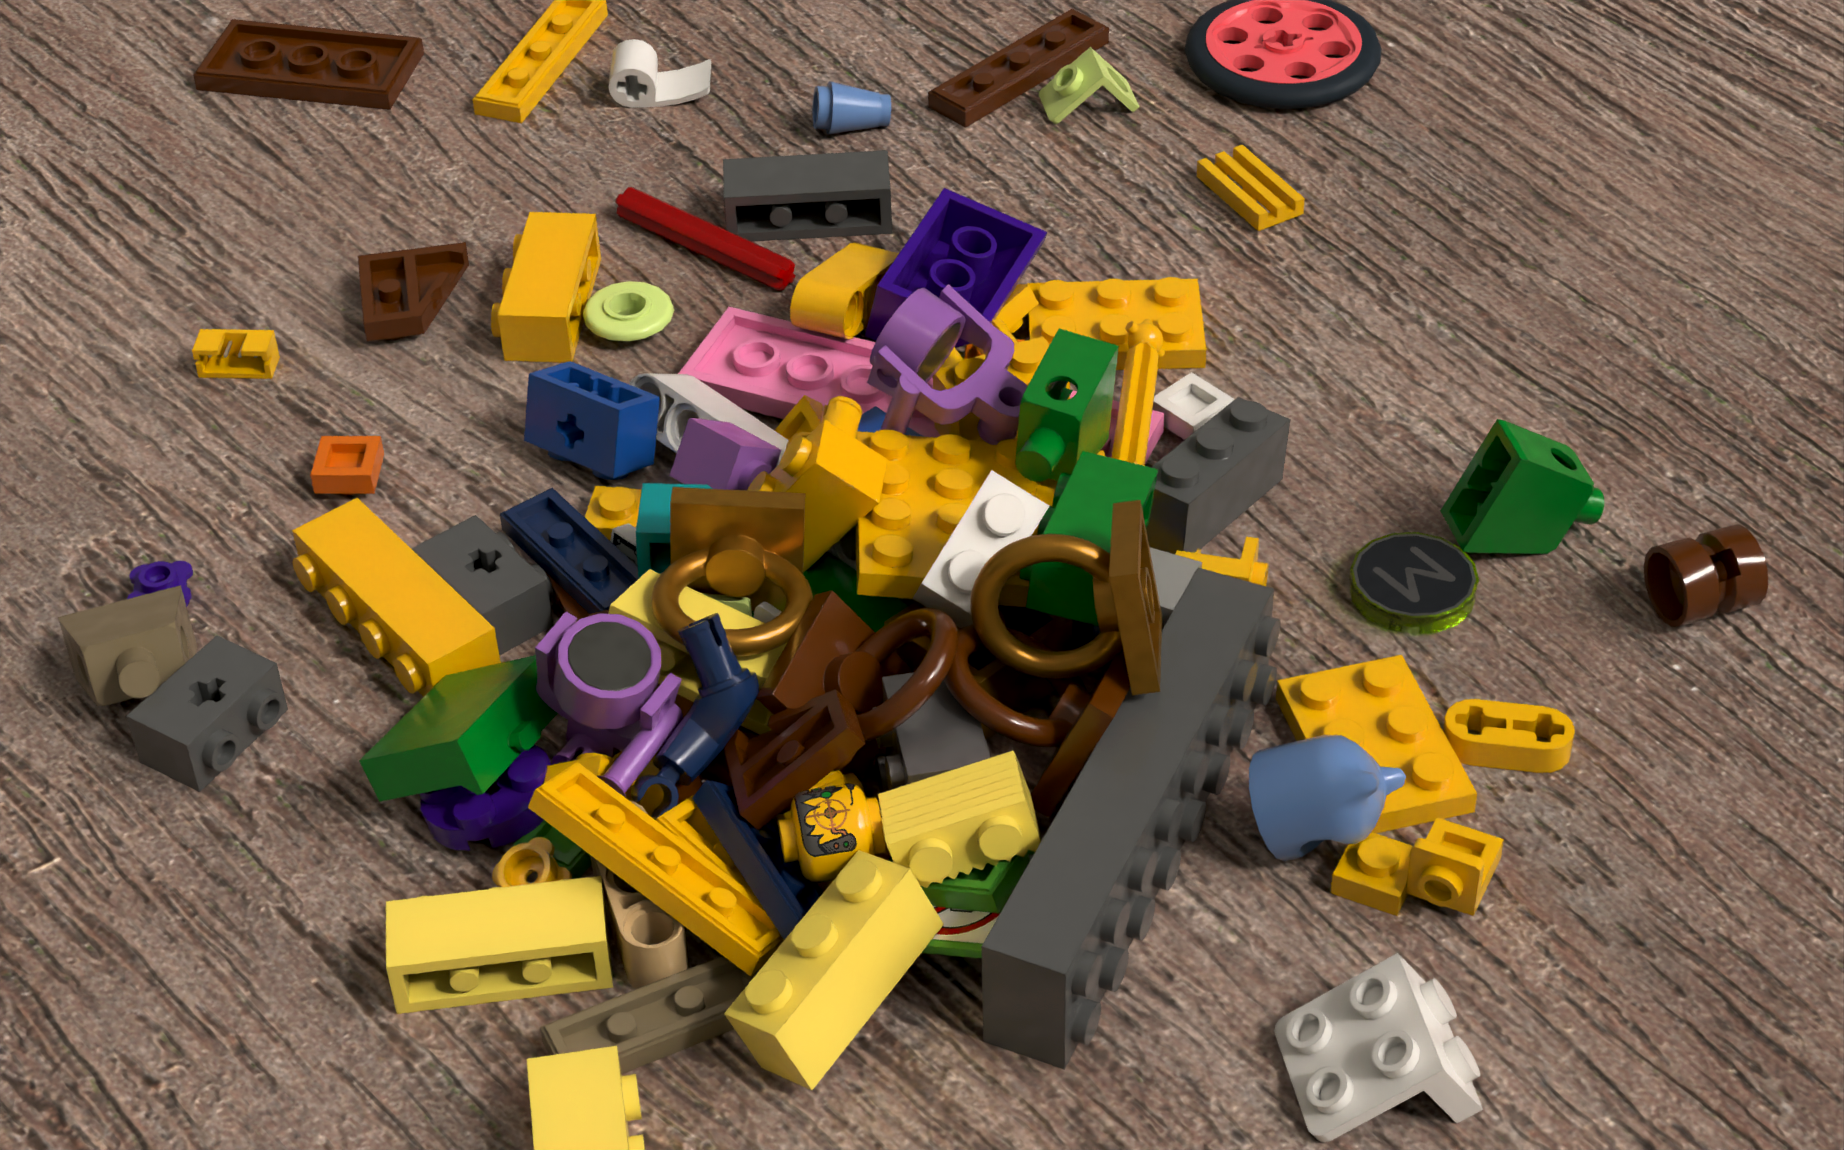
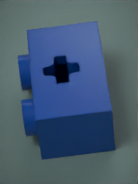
M571 361L529 373L524 441L547 450L548 455L554 459L573 461L590 468L596 477L606 480L624 479L628 476V473L654 464L660 397Z

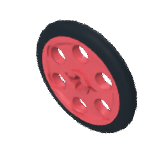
M1228 0L1212 7L1198 18L1187 35L1185 53L1190 68L1203 84L1218 94L1237 102L1279 109L1316 107L1336 102L1357 92L1370 81L1379 66L1382 50L1374 28L1364 17L1347 6L1332 0ZM1259 21H1272L1276 23L1264 24L1259 23ZM1317 27L1324 28L1326 30L1316 31L1308 28ZM1229 40H1231V41H1239V42H1242V43H1238V44H1228V43H1224V41H1229ZM1337 54V55H1341V56H1343V57H1341V58H1330V57H1326L1325 55ZM1241 68H1254V69H1256L1257 71L1248 72V71H1241V70H1238V69H1241ZM1293 75H1304V76H1307V77H1309V78H1306V79H1297V78H1292V77H1290V76H1293Z

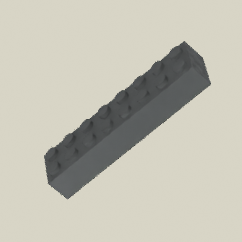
M1197 568L1162 630L1160 692L1132 695L1130 687L1115 717L1097 743L981 946L983 1042L1064 1070L1078 1043L1088 1045L1091 1042L1100 1020V1002L1106 990L1116 992L1120 987L1128 965V948L1134 938L1142 941L1146 937L1155 912L1154 899L1159 889L1168 891L1172 887L1181 862V847L1185 840L1194 842L1197 839L1206 814L1205 802L1209 794L1219 795L1228 777L1232 750L1234 748L1242 750L1245 747L1253 726V710L1257 703L1265 706L1272 695L1276 682L1277 668L1269 665V657L1275 649L1281 625L1280 619L1272 617L1273 588Z

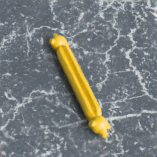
M1145 319L1140 324L1131 321L1125 327V330L1129 333L1127 338L1129 350L1126 355L1111 456L1114 459L1145 466L1158 360L1165 354V350L1161 348L1163 344L1162 333L1153 325L1150 319Z

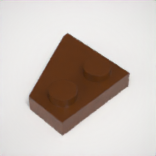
M466 242L359 255L358 265L366 340H399L406 336L425 334L469 266Z
M836 689L810 699L799 708H788L771 715L767 724L771 730L749 739L738 729L724 747L739 813L757 830L761 829L778 814L790 811L793 797L798 792L809 790L830 772L838 771L845 767L852 760L856 751L865 745L854 705Z

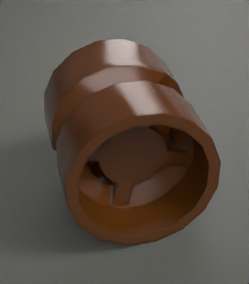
M1740 524L1701 533L1695 540L1689 537L1654 546L1645 555L1643 566L1644 581L1649 599L1655 612L1663 622L1671 627H1679L1711 618L1716 611L1719 613H1729L1760 604L1766 597L1769 584L1764 554L1757 539L1747 528Z

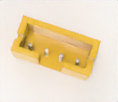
M200 329L192 349L194 360H197L195 365L198 378L272 379L280 358L274 330Z

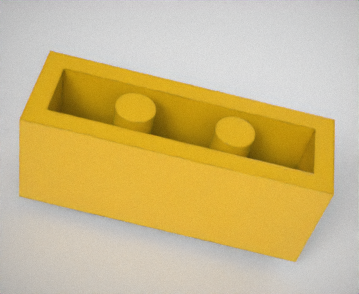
M529 212L523 234H516L514 237L512 268H505L503 272L501 303L495 302L492 307V335L494 337H501L504 361L573 362L584 323L583 311L587 300L591 298L601 262L596 214Z

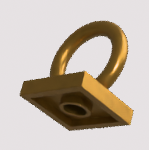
M672 487L670 501L671 565L657 579L651 601L654 616L660 627L670 637L684 645L678 630L685 626L689 627L690 623L695 622V620L682 611L679 605V595L687 586L700 593L747 597L751 601L752 611H755V608L762 602H768L781 611L780 615L759 626L745 629H724L734 655L749 656L760 654L787 643L813 600L811 587L803 575L806 493Z
M1141 500L1113 503L1110 553L1096 544L1078 537L1062 534H1041L1019 539L996 552L984 564L972 588L970 598L971 616L980 640L998 660L1028 675L1059 679L1076 677L1092 672L1107 664L1123 649L1132 695L1160 692L1162 611ZM1042 562L1067 563L1087 571L1093 576L1094 601L1101 632L1087 644L1067 651H1044L1022 643L1006 629L999 616L998 600L1001 589L1006 581L1019 570Z

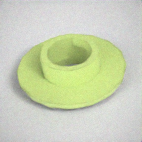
M626 281L611 284L598 290L587 300L583 311V318L586 327L595 335L608 340L630 342L644 339L660 332L671 321L674 308L669 295L659 287L645 282Z

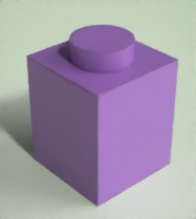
M689 418L669 476L683 484H707L713 489L747 490L760 472L765 471L770 474L776 468L782 450L730 422Z

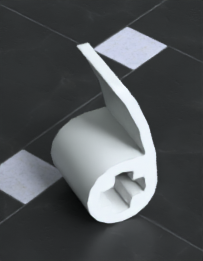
M637 39L625 40L619 43L612 53L608 86L610 95L617 103L630 108L670 106L701 98L710 92L711 59L679 70L658 72L657 53L651 45Z

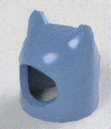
M1321 735L1261 749L1252 756L1249 766V792L1258 830L1270 852L1276 859L1283 861L1303 857L1324 840H1332L1343 844H1357L1365 840L1378 822L1385 805L1386 796L1402 787L1406 779V775L1400 768L1381 767L1362 747L1342 735Z

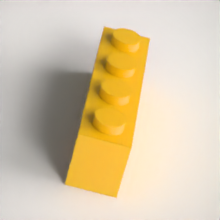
M358 498L292 530L298 557L294 558L292 563L301 584L309 592L317 590L326 599L329 609L340 624L346 625L350 623L360 633L365 647L374 658L384 657L394 667L399 681L409 693L413 694L418 691L424 697L445 675L501 663L495 628Z

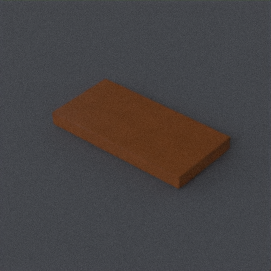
M232 19L197 68L193 77L196 90L391 110L423 57L424 48L422 38Z

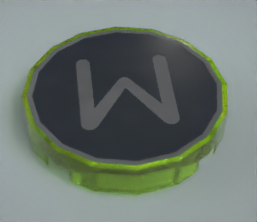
M1420 532L1391 533L1371 540L1356 553L1349 575L1352 603L1365 618L1385 629L1402 632V626L1419 627V634L1437 633L1457 626L1472 612L1479 585V577L1474 561L1459 546L1442 537Z

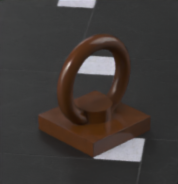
M833 590L816 594L756 699L774 715L788 708H799L810 699L836 689L854 705L865 740V745L856 751L852 760L840 769L842 775L852 772L859 781H863L875 760V755H878L881 749L878 748L876 738L889 733L913 716L930 699L946 677L958 648L957 626L947 613L939 609L923 608L901 615L874 632ZM930 636L928 651L919 667L914 671L895 651L916 638ZM914 672L894 695L883 702L882 677Z
M974 624L958 629L957 652L944 681L957 702L971 716L994 732L1026 745L1056 747L1031 792L1034 809L1049 818L1110 725L1130 689L1124 651L1122 649L1111 660L1091 693L1087 692L1079 676L1059 679L1045 678L1054 687L1060 699L1048 719H1038L1008 708L980 686L969 669L968 656L976 651L989 650L980 640ZM1006 627L1022 643L1039 650L1053 651L1037 639Z

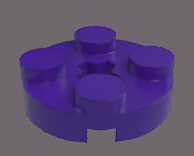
M534 744L529 750L523 751L485 793L481 795H476L461 785L419 794L420 810L433 838L450 849L471 851L467 841L489 838L492 848L514 842L533 831L544 819L530 810L528 805L535 789L544 784L547 766L552 765L548 755ZM497 791L496 793L492 794L491 796L488 794V793H490V792Z

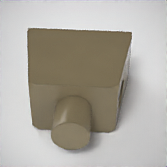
M181 585L58 617L75 679L96 706H107L133 698L150 696L161 684L190 660L197 651V643Z

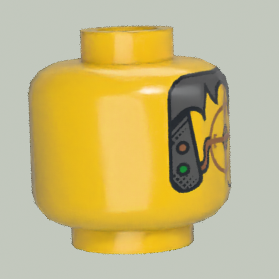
M847 783L798 792L793 797L791 803V818L778 820L784 862L798 861L802 875L811 883L833 881L858 850L874 856L885 854L886 852L878 800L876 797L865 798L864 792L856 784Z

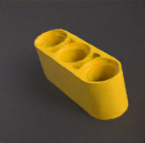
M855 242L848 244L798 281L791 299V323L795 327L848 340L852 339L867 327L877 285L899 253Z

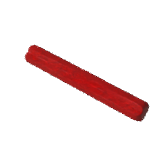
M628 187L623 194H618L615 202L618 204L616 213L619 217L768 287L782 291L787 287L788 283L792 284L796 275L793 273L795 264L791 259L634 187Z

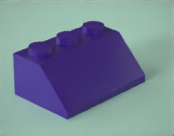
M944 188L877 285L865 336L876 341L898 307L917 289L926 288L939 298L941 291L948 284L992 324V320L996 319L1044 243L1047 232ZM959 338L955 348L971 343Z

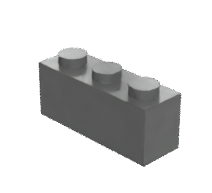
M888 150L723 159V198L726 230L751 242L892 234Z
M1237 397L1154 464L1151 468L1158 469L1149 524L1146 529L1149 547L1176 554V550L1195 553L1283 479L1291 419L1266 409L1260 403Z

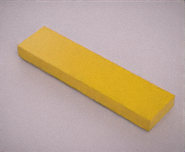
M554 0L472 99L475 115L522 123L608 16L606 0Z
M574 763L535 789L528 805L530 810L749 976L758 971L784 941L752 892L580 763Z

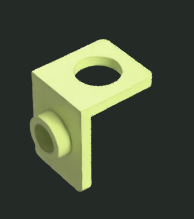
M1091 47L1071 64L1061 68L1054 79L1044 86L1038 94L1049 120L1054 124L1061 122L1102 85L1132 112L1139 108L1127 80Z

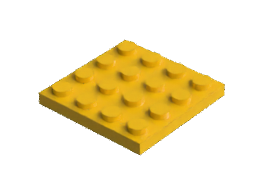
M879 430L874 433L857 431V440L888 459L880 502L864 518H858V523L856 524L857 595L912 599L991 470L1049 506L1053 504L1058 481L1048 478L1043 482H1034L1022 476L1015 465L1016 439H1007L1000 441L997 445H991L985 441L967 440L964 437L952 434L925 437L904 435L895 430ZM1100 450L1098 455L1105 456L1104 450ZM1038 526L1036 527L1032 536L1037 535ZM1020 570L1012 575L1002 587L998 605L1026 607L1030 581L1020 579Z

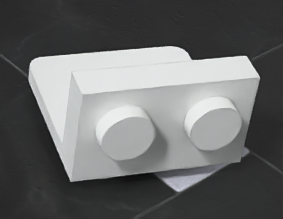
M1398 953L1286 1014L1275 1025V1036L1308 1131L1321 1142L1332 1141L1422 1091H1425L1456 1123L1483 1110L1472 1080L1480 1077L1478 1065L1464 1041L1459 1036H1453L1448 1023L1457 1017L1449 996L1435 978L1425 982Z

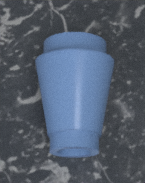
M831 81L828 82L827 86H816L814 89L812 103L814 129H826L827 135L876 128L878 126H889L891 97L889 94H880Z

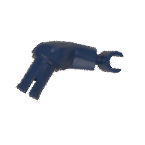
M718 613L690 623L689 627L685 626L678 630L679 636L682 638L697 670L696 672L702 687L698 689L700 695L695 698L691 708L653 759V764L660 770L657 775L640 777L631 788V798L633 801L638 802L651 785H660L664 793L663 801L654 809L651 817L657 818L677 806L679 794L675 784L689 786L709 766L744 722L759 693L756 672L750 673L748 668L741 669L738 659L734 655L726 637L727 634Z

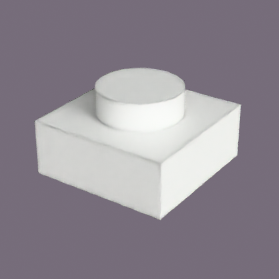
M1191 372L1156 394L1152 410L1163 412L1164 427L1185 440L1235 399Z

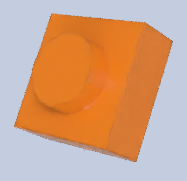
M321 436L310 474L314 494H375L384 458L381 436Z

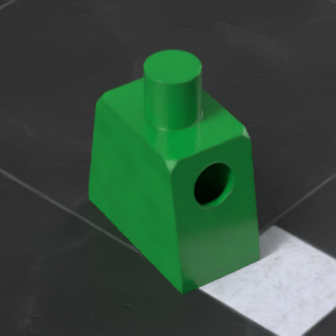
M1060 328L1058 329L1026 388L1020 403L1015 465L1022 476L1034 482H1043L1048 478L1058 481L1062 472L1072 474L1082 451L1098 454L1109 438L1119 346ZM1068 382L1077 388L1076 395L1070 399L1068 398L1073 390L1066 388Z
M1497 419L1440 512L1463 552L1548 554L1558 547L1573 522L1589 525L1595 524L1602 516L1605 501L1602 491L1594 487L1591 477L1576 453L1569 446L1510 422Z

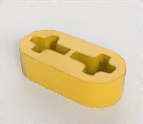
M1465 699L1454 703L1446 712L1443 731L1461 763L1471 766L1534 773H1552L1562 769L1569 762L1575 734L1573 722L1566 714L1557 709L1546 706L1481 699ZM1468 730L1480 731V735L1469 734ZM1537 737L1547 738L1548 741H1537Z

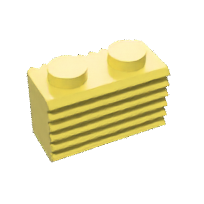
M1014 750L878 794L883 823L882 828L885 834L884 838L892 860L896 864L910 868L920 886L928 888L932 882L941 884L946 877L955 879L959 872L969 875L973 867L983 870L987 863L997 866L1000 860L1010 862L1015 855L1024 857L1028 850L1036 852L1041 843L1032 797Z

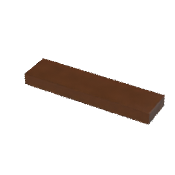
M1070 9L929 91L928 108L966 128L1054 76L1061 68L1076 60L1089 47L1096 51L1108 44L1109 27L1074 9Z

